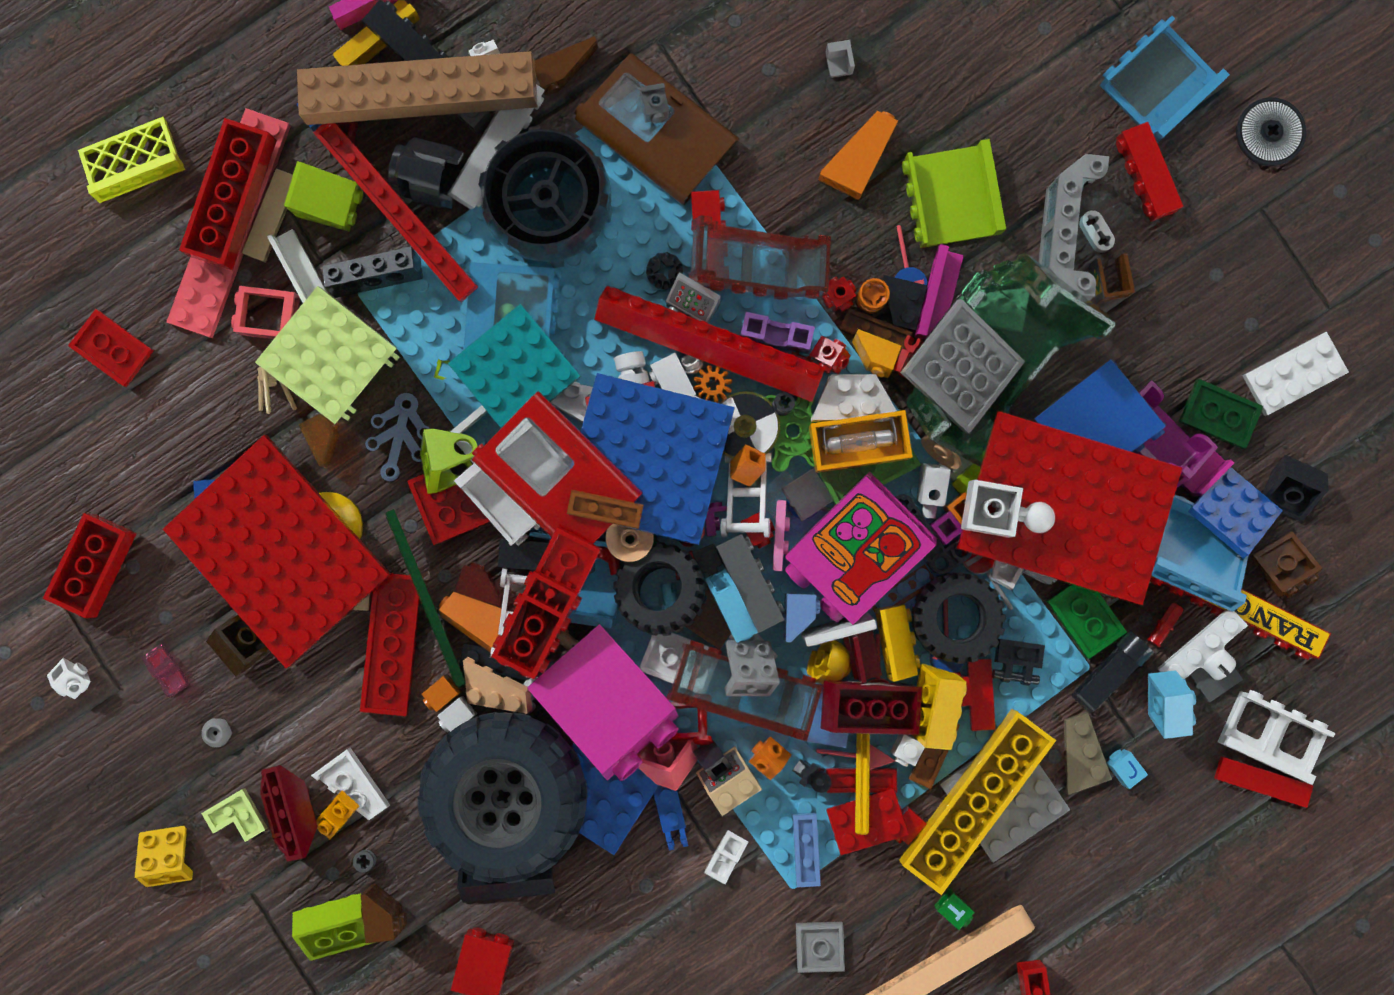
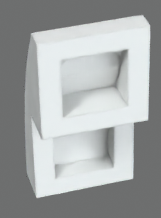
M727 830L704 873L722 884H726L748 841Z

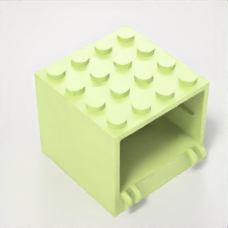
M317 286L255 363L336 424L340 417L347 421L351 418L344 413L347 409L353 414L357 411L351 404L384 363L392 368L394 364L388 358L392 356L395 360H398L400 357L394 353L396 347L324 289Z

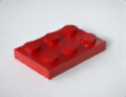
M98 309L93 311L68 345L124 387L130 384L154 351Z
M895 788L869 795V833L866 835H859L855 832L856 800L826 809L841 855L909 835Z

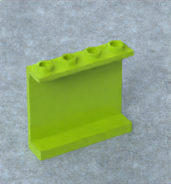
M990 139L980 140L977 146L914 157L912 152L907 153L905 161H902L903 174L908 176L909 183L906 184L907 196L912 198L913 206H910L912 220H916L917 228L914 229L916 242H920V248L1001 235L1006 230Z

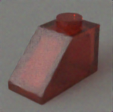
M471 562L470 566L464 565L455 592L496 606H502L503 599L490 572L484 571L485 566Z

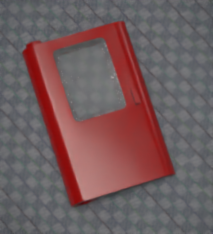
M539 391L516 412L485 446L481 443L472 452L474 455L472 461L551 537L556 528L560 526L593 544L612 525V523L567 514L571 490L635 502L643 493Z

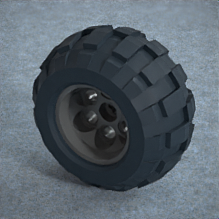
M494 712L480 715L462 723L440 740L423 767L417 802L418 813L422 817L426 830L424 831L426 838L432 848L435 847L445 858L444 862L456 871L461 870L478 881L492 883V881L516 883L550 869L570 849L583 824L588 795L587 783L580 765V759L573 747H570L560 735L561 733L549 724H545L526 714ZM487 770H493L497 773L496 781L487 779ZM510 771H519L521 781H513L510 778ZM501 790H503V792L508 791L510 793V795L507 798L508 800H506L505 798L501 799L499 797V795L502 793ZM474 792H483L485 801L478 802L475 800ZM522 792H530L533 795V801L529 803L523 801L521 797ZM487 812H492L496 815L497 820L495 823H490L486 820L485 814ZM512 812L518 813L521 821L519 823L511 822L509 814Z

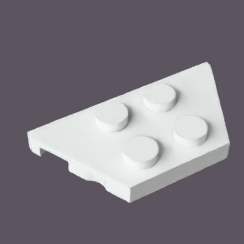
M831 374L818 400V405L811 417V422H825L895 412L897 410L876 374Z

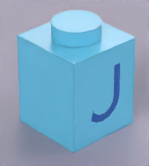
M1125 749L1112 753L1109 757L1110 760L1106 762L1122 786L1128 789L1148 775L1133 754Z

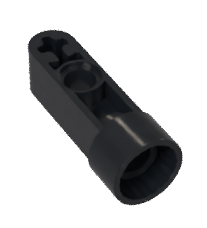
M1129 631L1116 644L1117 648L1072 693V698L1088 713L1095 711L1138 667L1141 668L1155 654L1132 631Z

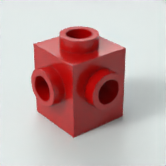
M844 276L840 279L834 277L825 283L826 287L822 292V299L825 305L831 308L834 313L840 309L843 312L854 305L853 301L857 290L851 280L847 281ZM840 288L844 295L839 296L836 290Z
M824 336L820 337L809 354L816 364L825 367L824 372L827 374L830 372L840 374L841 370L845 369L848 365L851 355L845 349L846 345L838 339L831 341Z

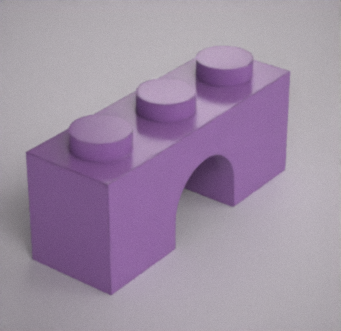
M746 312L741 336L748 337L761 344L808 354L815 327L796 322L790 324L770 320L768 316Z

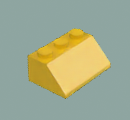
M904 604L874 609L887 678L895 682L918 675L917 669H920L921 666L919 656L914 655L913 646L916 645V638L914 632H910L909 622H912L910 609H906Z
M921 664L917 686L922 687L919 735L912 736L925 748L952 750L953 742H955L957 737L958 719H960L962 714V700L967 691L966 681L955 673L927 664Z

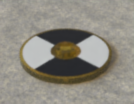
M744 391L727 396L726 400L720 402V404L735 407L723 452L725 456L733 459L745 445L765 453V455L773 449L780 435L779 415L773 411L772 403L767 398L754 392ZM742 421L752 424L749 426V432L745 433L744 430H739L742 426Z

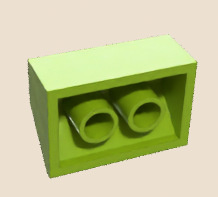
M361 893L293 912L292 937L310 961L372 944L365 943Z

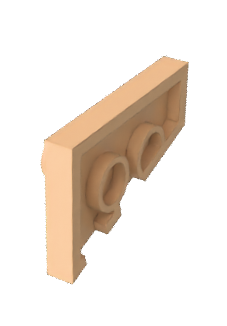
M469 657L463 660L468 704L525 714L532 710L531 692L527 689V686L507 676L503 678L493 673V669L475 664V660Z

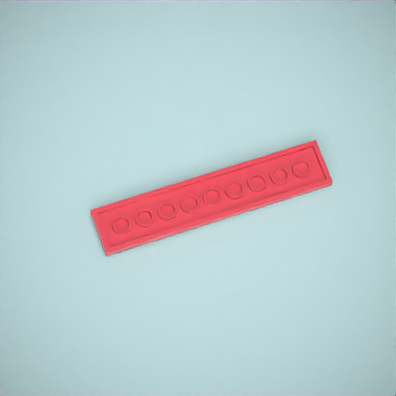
M245 108L240 123L269 132L277 142L233 271L190 257L167 319L169 324L212 339L244 255L242 253L291 127L287 122Z

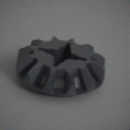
M668 252L657 253L654 257L650 258L646 267L648 280L659 289H671L679 272L683 274V266L677 256ZM661 262H663V265L665 264L666 267L671 268V270L668 271L669 279H667L663 273H658V271L661 270Z

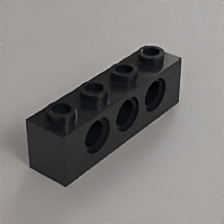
M411 246L323 266L324 287L335 298L423 279L421 258Z

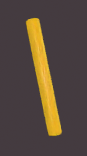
M856 733L855 832L859 835H866L869 833L870 734Z

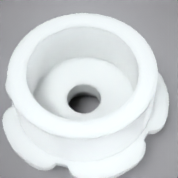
M685 355L681 360L682 367L687 374H696L703 367L702 360L689 355Z

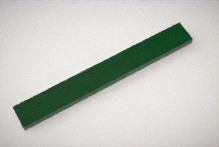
M394 509L387 511L385 516L456 686L464 685L466 682Z

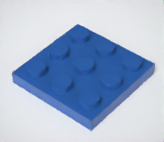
M1231 467L1188 510L1191 515L1243 559L1251 553L1283 511Z

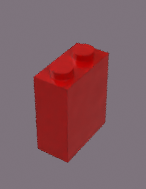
M474 927L473 929H468L462 944L451 991L466 995H500L514 940L501 933H496L495 935L488 934L482 928Z

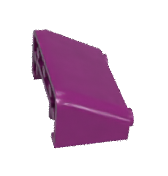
M1151 380L1138 392L1159 418L1165 422L1166 427L1163 428L1165 433L1155 441L1151 438L1143 443L1145 448L1137 454L1182 467L1177 485L1179 487L1193 477L1218 447L1209 437L1203 434H1196L1190 438L1158 406L1164 399L1162 390Z

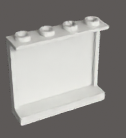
M527 418L496 447V452L541 496H545L570 470L569 466ZM475 463L454 480L511 546L514 543L519 546L529 537L526 533L534 527L535 530L540 528Z

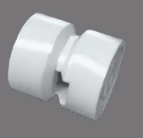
M643 351L625 353L614 357L616 371L621 373L618 378L640 384L650 382L648 372L643 369L646 365Z

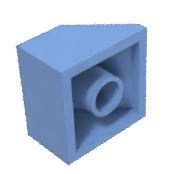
M785 593L784 610L786 614H784L783 640L785 642H792L816 619V614H820V600L816 599V595Z

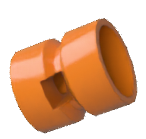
M877 278L865 281L856 296L857 306L860 310L868 314L879 312L889 299L890 291L888 285Z

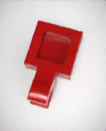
M909 335L904 341L906 350L902 349L893 368L896 373L905 379L907 378L900 372L924 343L918 338L916 343L912 345L914 338Z

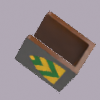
M1123 253L1115 259L1121 288L1120 292L1108 294L1101 258H1096L1089 264L1090 273L1096 280V303L1127 298L1135 293L1127 253Z

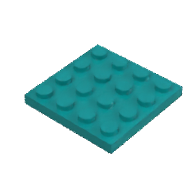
M521 304L448 363L500 428L536 392L539 391L551 402L581 377Z

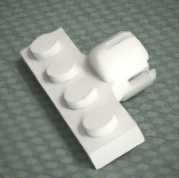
M1226 609L1160 665L1158 670L1160 672L1176 670L1181 678L1185 679L1201 667L1215 680L1225 678L1226 675L1219 665L1222 664L1231 673L1236 667V661L1224 647L1248 626L1247 623L1235 611L1232 612Z

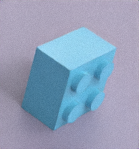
M1176 670L1148 674V715L1163 738L1193 735V726L1196 724L1193 705L1196 704V695L1187 686L1186 680L1182 679Z

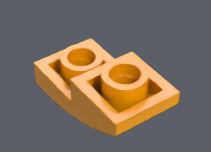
M342 790L317 818L318 831L331 840L358 809L359 805Z

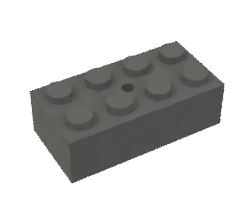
M740 534L716 546L715 549L719 558L735 583L757 632L760 633L784 621L782 615L786 614L781 602H775L772 596L775 590L770 580H765L761 573L765 571L759 558L754 559L751 553L754 547L749 537L744 538Z

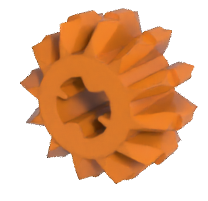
M711 365L707 366V374L704 370L700 369L699 374L703 378L694 377V381L700 384L693 387L694 391L702 390L697 397L702 399L706 395L705 400L710 401V398H714L716 403H718V396L723 401L727 400L723 392H732L730 387L725 386L732 384V379L724 380L728 375V371H724L720 375L721 367L717 366L715 372H712ZM710 380H715V383H719L716 386V390H711V387L707 388L706 385H709Z

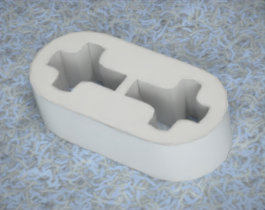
M1092 210L1086 212L1079 222L1081 230L1096 252H1107L1115 243L1114 235L1099 212ZM1094 218L1096 220L1094 226L1092 224L1088 226L1086 222ZM1100 237L1108 240L1105 245H1099L1098 243Z

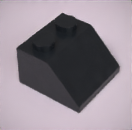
M1284 455L1272 470L1262 494L1282 509V514L1302 522L1329 491L1328 473Z

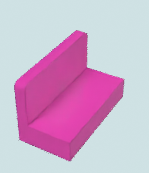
M1214 451L1193 477L1181 486L1192 497L1202 496L1234 462L1231 459L1224 460Z

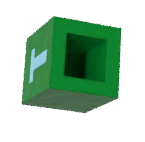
M950 888L934 905L937 911L958 930L962 926H968L973 919L972 915L975 913Z

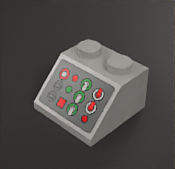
M679 272L666 300V306L669 307L668 309L684 313L687 316L709 324L720 306L721 296Z

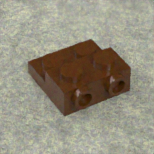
M1293 531L1252 556L1253 561L1266 576L1265 581L1279 598L1284 595L1290 598L1299 591L1298 587L1304 583L1307 586L1312 585L1319 579L1318 575L1323 569Z

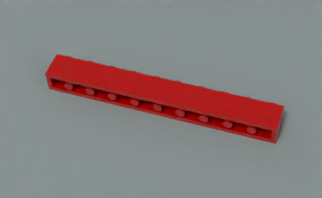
M606 286L598 300L594 318L596 321L813 402L825 367L753 341L748 337L713 326L705 321L692 318L684 313L668 309L660 304L644 300L639 296L631 295L617 288Z

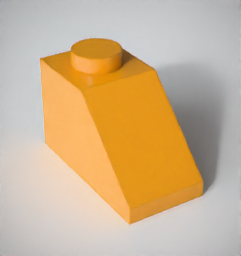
M858 329L852 343L865 369L872 374H876L877 377L888 378L894 368L901 345Z

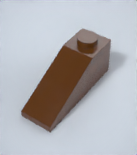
M595 36L535 60L536 77L540 87L545 90L543 94H555L571 80L598 49Z

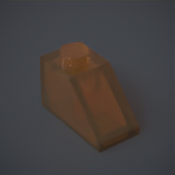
M320 413L298 425L318 465L327 467L330 465L339 438L337 431L339 424L338 422L334 424Z

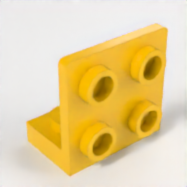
M185 826L139 833L135 878L145 887L192 880L193 871L184 863L187 828Z

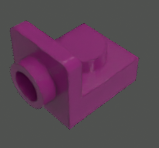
M722 502L710 503L705 521L707 537L716 536V531H720L719 517H715L714 513L727 511V506H722Z

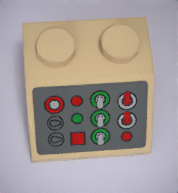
M735 746L724 753L733 769L713 782L704 768L696 772L706 792L722 816L762 790L760 783Z

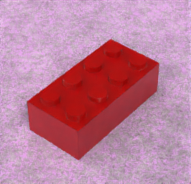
M83 513L43 599L83 618H96L137 533L97 514Z

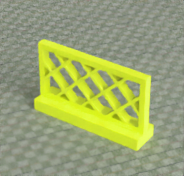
M164 117L78 150L89 183L87 186L88 192L99 203L185 170L183 162L178 157L167 121ZM162 126L163 131L159 139L151 136L155 128ZM137 135L142 136L137 147L129 144L133 137ZM148 139L156 142L152 152L143 150ZM120 144L121 147L116 155L108 153L112 145ZM162 145L169 147V154L164 156L157 155ZM127 148L135 150L130 161L122 158ZM97 152L100 154L95 164L89 162L87 155ZM141 153L149 156L146 163L136 164ZM106 156L114 159L109 169L101 167ZM119 162L127 164L125 171L121 173L114 172ZM98 170L106 173L103 180L95 182L94 177Z

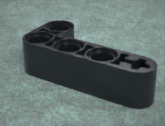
M905 494L895 496L900 502L905 501L906 505L904 506L910 512L912 511L913 515L937 538L936 546L923 558L933 573H949L971 557L972 553L966 551L962 557H958L955 554V547L958 545L959 540L953 541L944 547L913 500ZM939 557L944 558L946 561V566L943 570H938L935 565Z

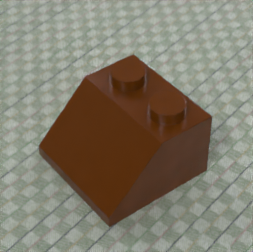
M372 884L360 895L365 943L395 940L404 929V926L407 925L406 912H402V905L377 884Z

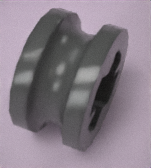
M362 850L354 856L353 866L359 872H367L376 865V855L371 850ZM363 855H366V859L370 860L366 867H364L362 862H359V859L364 857Z

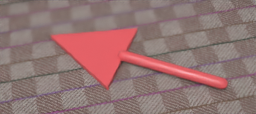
M870 744V770L895 762L894 759ZM816 749V752L820 754L856 758V753Z

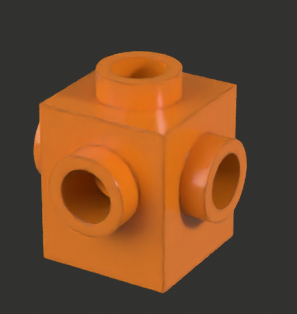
M770 736L764 743L760 740L752 749L754 755L749 760V763L771 780L784 768L792 754Z

